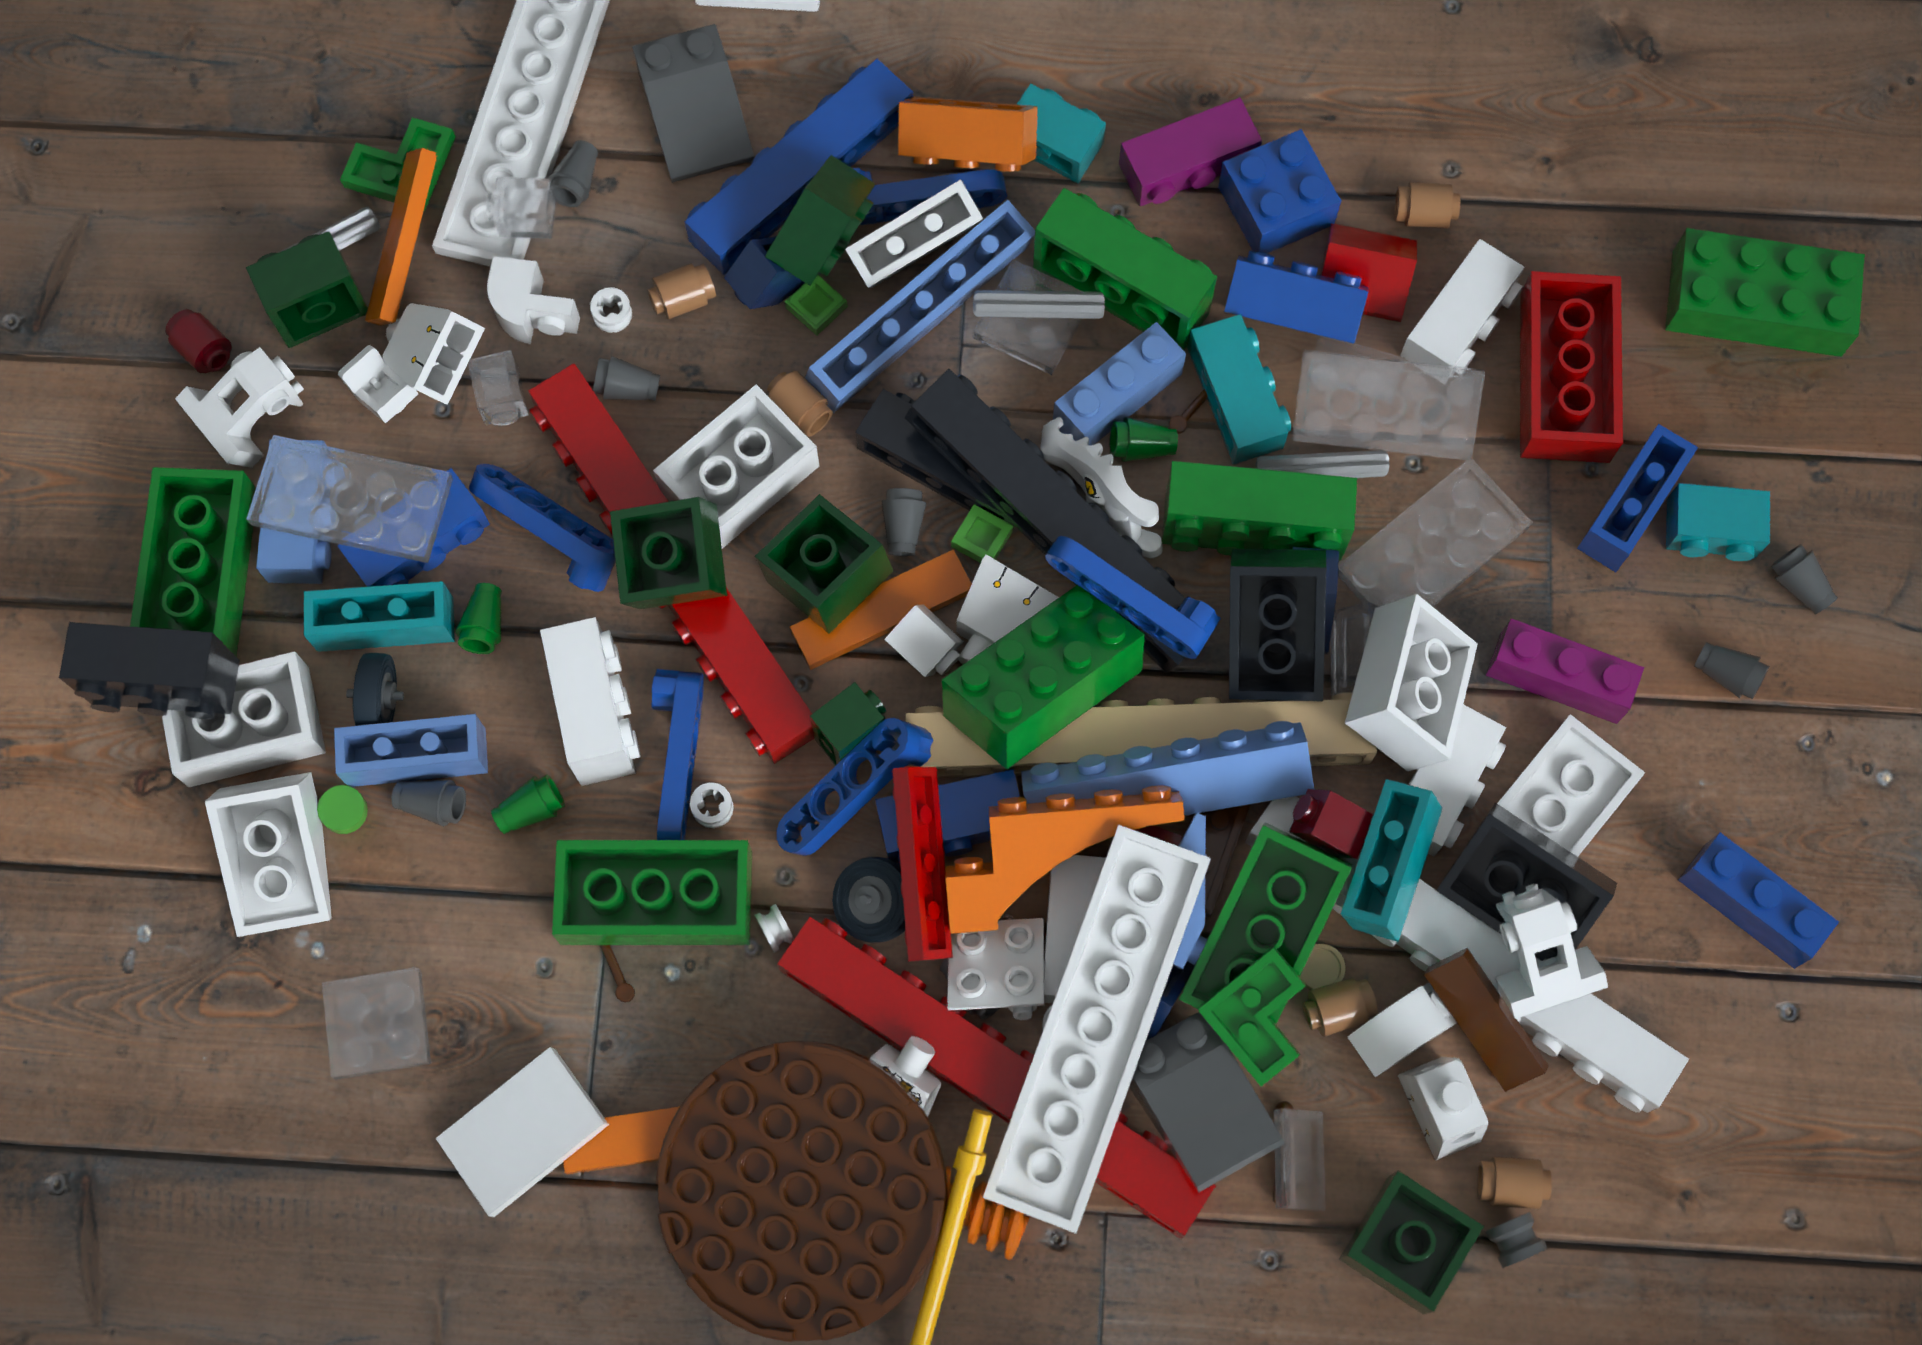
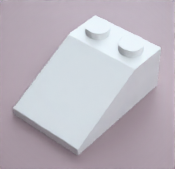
M311 772L219 788L205 800L237 937L331 920L323 827L318 816V799Z

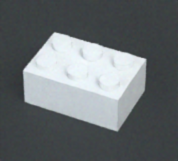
M756 384L657 466L653 472L658 487L669 501L701 497L717 504L721 546L723 549L819 467L817 446Z
M1418 594L1375 608L1345 724L1406 771L1449 760L1478 643Z
M596 617L540 630L567 763L581 786L636 774L633 759L641 757L636 733L634 730L632 731L629 718L624 719V715L631 714L627 691L622 686L620 675L614 674V672L622 671L618 649L616 644H613L610 630L602 632Z
M295 651L239 665L231 714L214 713L213 719H197L185 715V711L167 710V715L162 716L172 774L188 787L326 753L310 670Z

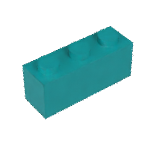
M1239 314L1190 330L1187 350L1201 385L1206 390L1207 400L1233 465L1283 449L1288 433L1291 431V421L1285 406H1278L1274 397L1275 381L1268 366L1262 367L1257 355L1260 347L1254 329L1252 327L1246 328L1242 315Z
M443 581L304 591V636L317 652L455 642L454 598Z
M1388 779L1385 780L1341 911L1342 917L1354 930L1399 942L1443 809L1431 790Z

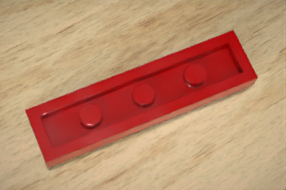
M937 767L892 769L894 782L893 798L896 806L897 846L900 855L901 894L904 903L905 942L908 951V961L953 958Z

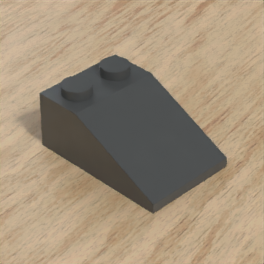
M716 24L632 46L638 73L672 183L753 161L755 158Z
M1200 1012L1145 1041L1129 1086L1130 1090L1198 1192L1284 1144L1281 1134L1231 1050Z

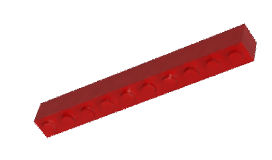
M575 363L528 390L534 403V407L529 409V413L542 433L548 429L551 430L557 439L552 444L554 451L565 467L571 464L575 466L581 475L575 479L578 487L589 503L597 499L604 512L599 514V517L612 537L610 511L668 502ZM728 589L727 596L659 606L660 609L666 606L670 608L677 618L671 622V625L685 646L693 642L701 654L695 660L707 680L712 682L717 678L725 690V693L720 695V698L731 716L736 719L742 715L750 727L745 736L759 757L767 753L775 764L814 739L810 720L812 712Z
M809 917L777 963L780 972L899 1052L902 1051L911 1036L925 1040L935 1050L934 1056L925 1069L1009 1124L1034 1054L1023 1049L1020 1055L1003 1045L1007 1038L986 1023H983L980 1028L976 1027L964 1019L967 1013L965 1010H948L947 997L943 996L940 1002L923 992L927 985L913 974L903 970L899 976L884 966L887 961L886 957L874 948L863 944L861 949H858L845 940L848 933L833 921L824 918L819 923L812 917ZM1120 1112L1095 1183L1179 1239H1182L1216 1185L1213 1184L1198 1192L1178 1160L1166 1153L1169 1148L1166 1142L1149 1131L1145 1130L1141 1136L1128 1128L1125 1124L1129 1119Z

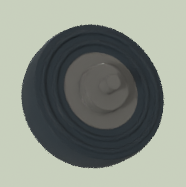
M365 653L358 663L354 688L347 689L346 697L353 698L355 726L393 722L396 701L404 700V692L397 691L395 664L392 656L389 654Z
M866 857L850 864L838 877L833 890V909L840 926L852 937L864 942L878 943L892 940L905 931L904 903L901 894V867L899 863L883 857Z

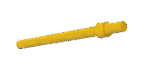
M973 1110L964 1146H958L953 1164L957 1172L910 1345H930L975 1178L976 1175L982 1174L987 1157L983 1149L992 1119V1114L987 1111Z

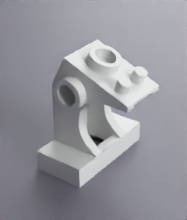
M259 347L253 352L247 351L238 355L231 363V369L210 391L186 386L175 400L226 463L253 468L264 455L251 440L250 432L252 426L265 412L269 415H275L283 411L289 404L301 407L303 402L297 394L304 389L298 381L292 385L289 384V381L295 378V376L279 356L270 360ZM244 389L250 397L234 413L230 408L231 401L237 393Z
M1537 884L1526 886V892L1515 896L1514 892L1505 893L1502 895L1504 901L1496 904L1498 911L1506 922L1500 924L1504 943L1510 953L1518 952L1521 965L1520 969L1495 977L1498 991L1515 1019L1608 988L1605 972L1588 946L1574 950L1571 932L1577 930V925L1569 905L1566 902L1560 904L1558 899L1545 890L1539 889ZM1557 946L1558 954L1556 957L1536 962L1534 953Z

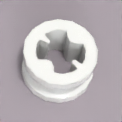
M611 287L599 290L590 302L593 319L596 325L603 331L609 333L621 331L629 325L632 319V308L629 299L620 289ZM618 303L620 313L617 315L611 312L605 317L603 307L612 308Z
M709 782L700 785L694 790L690 799V808L694 818L700 825L706 828L721 827L733 815L734 805L730 793L724 786L718 783ZM713 795L715 800H718L719 796L724 799V802L719 804V814L711 816L708 810L705 814L699 811L705 806L704 798L706 796Z
M776 904L770 906L771 910L766 915H762L760 912L755 914L756 920L774 953L779 951V946L782 942L791 944L794 940Z

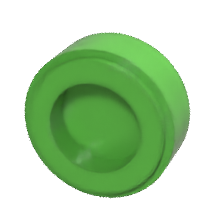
M338 785L328 789L321 796L317 811L319 819L329 830L338 834H348L356 831L363 825L367 818L368 806L364 797L355 788L347 785Z

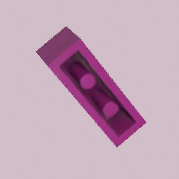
M1240 97L1122 142L1119 166L1139 207L1151 202L1160 204L1171 199L1179 191L1190 187L1198 189L1207 186L1216 177L1220 176L1224 161L1260 147L1262 139Z
M1511 618L1499 635L1486 676L1617 724L1631 709L1644 667Z

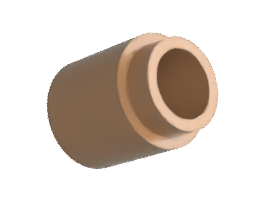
M1409 182L1408 186L1397 187L1394 208L1395 221L1405 222V226L1449 228L1451 220H1458L1460 193H1453L1452 184Z
M690 263L653 277L654 287L647 289L656 314L664 312L668 320L708 305L707 300L716 297L713 282L704 264L694 267Z
M793 371L789 374L786 372L778 374L767 387L768 397L808 437L818 433L828 423L833 414V411L827 406V399L798 371Z
M1349 978L1309 990V1001L1302 1003L1304 1016L1311 1030L1318 1029L1323 1037L1364 1025L1368 1022V1018L1378 1015L1376 999L1367 979L1356 981L1354 978Z
M1492 1157L1491 1161L1479 1162L1477 1173V1194L1479 1200L1490 1201L1491 1206L1540 1209L1542 1200H1550L1552 1190L1551 1171L1543 1170L1541 1160Z

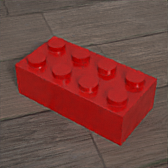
M1531 271L1520 294V458L1610 463L1623 444L1621 276Z

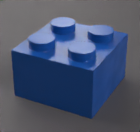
M1302 129L1226 160L1222 164L1218 188L1252 251L1267 254L1330 227L1331 223L1335 224L1341 199Z

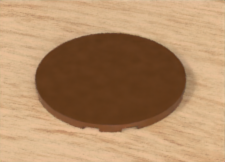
M789 1041L758 1047L737 1055V1057L708 1074L690 1092L672 1119L663 1141L656 1174L660 1211L658 1219L662 1236L669 1254L672 1253L680 1270L686 1277L685 1282L701 1301L730 1323L750 1333L785 1342L825 1341L843 1337L861 1330L896 1307L911 1292L929 1266L935 1253L947 1207V1180L941 1147L933 1126L913 1094L900 1080L870 1058L844 1047L816 1041Z

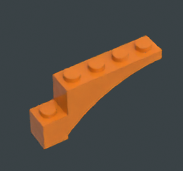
M1150 786L1143 788L1142 794L1123 796V791L1110 789L1097 791L1094 793V798L1075 800V795L1060 793L1049 795L1046 797V802L1027 803L1026 798L1022 797L999 800L998 806L989 807L993 862L983 863V858L965 857L955 860V865L946 866L945 878L950 934L998 930L999 918L1034 882L1056 865L1085 848L1113 837L1118 825L1136 830L1150 825L1184 821V807L1180 792H1171V787Z

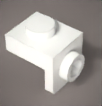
M371 345L366 346L338 372V376L357 400L384 423H387L394 415L400 413L419 394L415 389L409 387L383 361L382 356Z

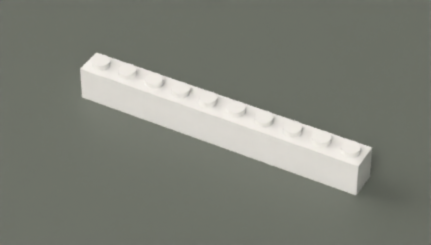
M1294 796L1272 800L1250 831L1246 843L1253 847L1265 822L1289 833L1294 821L1293 810L1299 798ZM1359 857L1358 859L1341 858L1351 863L1352 869L1333 906V909L1340 915ZM1420 879L1399 942L1372 935L1387 946L1394 947L1397 944L1412 954L1410 960L1425 972L1429 966L1468 948L1497 991L1498 987L1495 977L1520 969L1521 966L1518 952L1510 953L1508 951L1502 934ZM1591 993L1516 1018L1523 1029L1533 1036L1532 1042L1537 1048L1554 1057L1560 1054L1575 1064L1573 1070L1576 1074L1592 1084L1598 1085L1599 1082H1602L1616 1092L1614 1097L1620 1104L1637 1113H1640L1641 1110L1648 1113L1659 1108L1689 1061L1687 1057Z

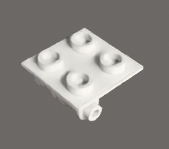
M1044 918L998 920V930L951 934L953 958H948V1010L1008 1007L1013 1012L1015 1019L1027 1020L1032 1017V1012L1037 1009V1006H1044Z

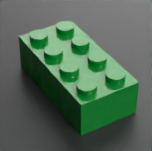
M1063 188L1035 228L1034 269L1072 291L1102 292L1105 298V310L1138 330L1144 332L1157 322L1185 351L1188 345L1190 330L1201 327L1208 317L1217 276L1212 273L1210 268L1199 260H1188L1176 253L1165 240L1158 237L1150 238L1138 231L1127 218L1120 215L1113 216L1100 209L1089 196L1082 193L1075 194Z
M1686 228L1672 252L1665 331L1842 357L1859 336L1865 254Z
M1172 461L1165 493L1162 544L1171 545L1173 549L1184 552L1196 551L1199 547L1217 549L1218 553L1231 556L1232 549H1292L1293 547L1338 550L1339 560L1341 561L1355 529L1357 478Z
M152 467L130 627L213 632L237 657L258 489L244 471Z
M1076 585L943 678V716L1007 770L1139 674L1143 668L1145 634L1108 605Z
M1265 822L1179 1000L1198 1009L1273 946L1300 976L1348 878L1352 864ZM1287 1002L1269 1016L1275 1024H1277Z
M556 840L552 935L560 945H750L752 850L748 840Z

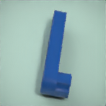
M852 168L873 182L870 171ZM984 169L875 185L868 196V199L874 202L861 225L892 221L959 180L964 183L978 208L995 206L1002 203L1007 197L1004 175L1001 171L995 169Z
M479 464L476 466L469 485V490L472 494L570 557L572 560L567 574L570 577L569 581L575 586L594 592H601L605 589L616 562L612 538L508 471L490 464Z
M1058 536L1045 555L1046 561L1059 573L1186 658H1197L1221 620L1211 606L1191 597H1185L1178 610L1174 609L1093 552L1068 537Z
M656 669L653 678L652 709L672 712L658 817L657 840H685L704 693L703 673Z
M888 718L879 723L783 816L776 830L779 846L784 851L802 856L815 853L893 779L892 769L908 765L921 767L927 763L931 757L930 748L933 743L931 733L926 728L896 718ZM879 750L882 751V753L879 755L876 753V751ZM869 760L872 766L871 776L867 782L860 785L857 780V769L863 761ZM837 791L839 806L833 814L828 815L825 811V800L831 792ZM800 825L805 826L801 832L798 830ZM801 834L803 838L801 842L796 841Z

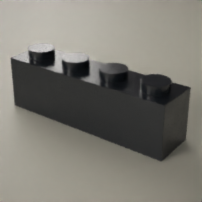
M883 389L855 432L857 449L969 511L975 504L1013 525L1014 530L1016 526L904 418L915 400L903 393H896L894 395Z

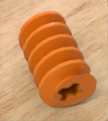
M949 1166L945 1167L947 1180V1205L953 1187V1183H951L952 1167ZM982 1181L971 1193L962 1230L968 1227V1243L972 1245L985 1234L986 1250L991 1253L1001 1242H1004V1258L1011 1260L1016 1254L1030 1216L983 1198L988 1183Z

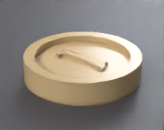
M1315 944L1300 978L1310 990L1342 981L1345 975L1344 959L1334 947L1327 944Z

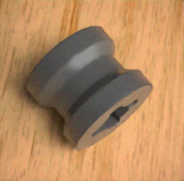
M1531 1212L1485 1231L1489 1241L1497 1244L1500 1251L1498 1260L1502 1268L1548 1249L1544 1240L1536 1237L1532 1228L1534 1219Z

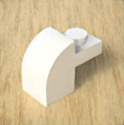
M493 256L487 292L498 322L508 335L520 342L531 344L534 328H537L542 333L554 336L562 335L564 332L577 334L580 316L574 299L541 295L544 280L537 261Z
M1428 983L1418 987L1350 1034L1348 1039L1373 1075L1377 1077L1430 1040L1454 1026L1457 1022L1431 984Z

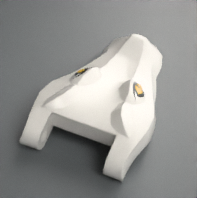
M1057 417L1045 424L1042 430L1040 446L1044 459L1066 470L1086 493V502L1088 504L1094 503L1103 509L1109 517V524L1121 536L1127 535L1131 537L1142 549V556L1148 558L1159 556L1163 550L1161 537L1157 533L1141 528V526H1154L1159 521L1158 505L1153 501L1139 497L1131 490L1124 478L1122 466H1112V454L1100 457L1103 451L1102 444L1097 443L1090 446L1088 445V437L1074 441L1072 434L1061 433L1059 431V428L1063 425L1061 417Z

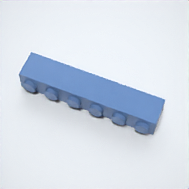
M1006 200L812 364L807 371L805 379L827 399V406L835 413L971 297L975 291L979 290L1025 251L1035 237L1034 228L1011 202Z
M1288 721L1273 722L1264 729L1247 732L1239 729L1227 730L1220 733L1218 737L1202 740L1182 738L1174 741L1171 745L1157 748L1136 746L1126 750L1123 754L1104 757L1099 754H1091L1081 757L1077 762L1067 764L1041 763L1035 765L1030 770L1021 771L1023 793L1027 803L1046 802L1047 796L1060 793L1073 794L1076 800L1094 798V793L1101 790L1123 791V796L1142 794V789L1145 787L1169 786L1171 787V792H1180L1183 800L1184 816L1196 814L1197 812L1202 813L1305 795L1307 789H1314L1308 742L1301 722L1291 723Z

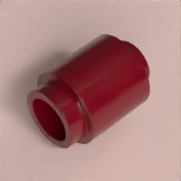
M185 309L177 312L168 321L165 333L168 336L169 344L197 372L202 374L216 372L228 363L232 349L231 342L203 314Z

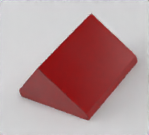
M1331 223L1320 275L1334 278L1336 272H1343L1361 277L1360 285L1367 286L1369 291L1363 315L1401 322L1417 262V240Z

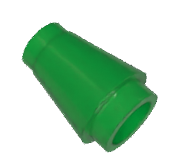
M1125 417L1123 421H1114L1112 423L1109 440L1110 454L1113 457H1121L1122 462L1175 455L1178 446V433L1175 428H1168Z
M478 583L475 585L474 592L455 631L459 637L458 645L462 649L475 654H490L494 651L495 645L501 642L502 590L498 586L490 583Z
M548 774L541 778L533 776L502 801L499 806L493 808L491 814L500 831L506 834L512 830L514 831L557 817V811L565 807V802L557 785Z

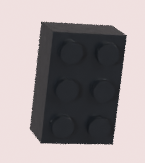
M1232 549L1230 564L1229 699L1323 701L1326 550Z
M69 622L59 678L74 690L75 695L87 700L91 704L90 707L98 711L115 713L119 712L121 706L136 707L139 712L153 716L167 715V710L185 711L184 714L192 718L213 719L214 713L231 714L240 660L213 632Z
M1495 803L1450 867L1436 891L1501 934L1500 924L1506 922L1498 911L1496 904L1504 901L1502 895L1514 892L1515 896L1526 892V886L1537 884L1539 889L1545 890L1558 899L1560 904L1566 902L1571 908L1577 925V930L1571 932L1574 950H1576L1614 897L1617 882ZM1557 946L1534 953L1535 957L1541 961L1556 957L1558 954Z

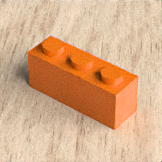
M925 97L909 98L899 102L898 155L912 156L913 163L922 165L938 164L939 159L954 160V166L959 168L980 167V162L995 163V170L1020 171L1021 166L1036 159L1038 106Z

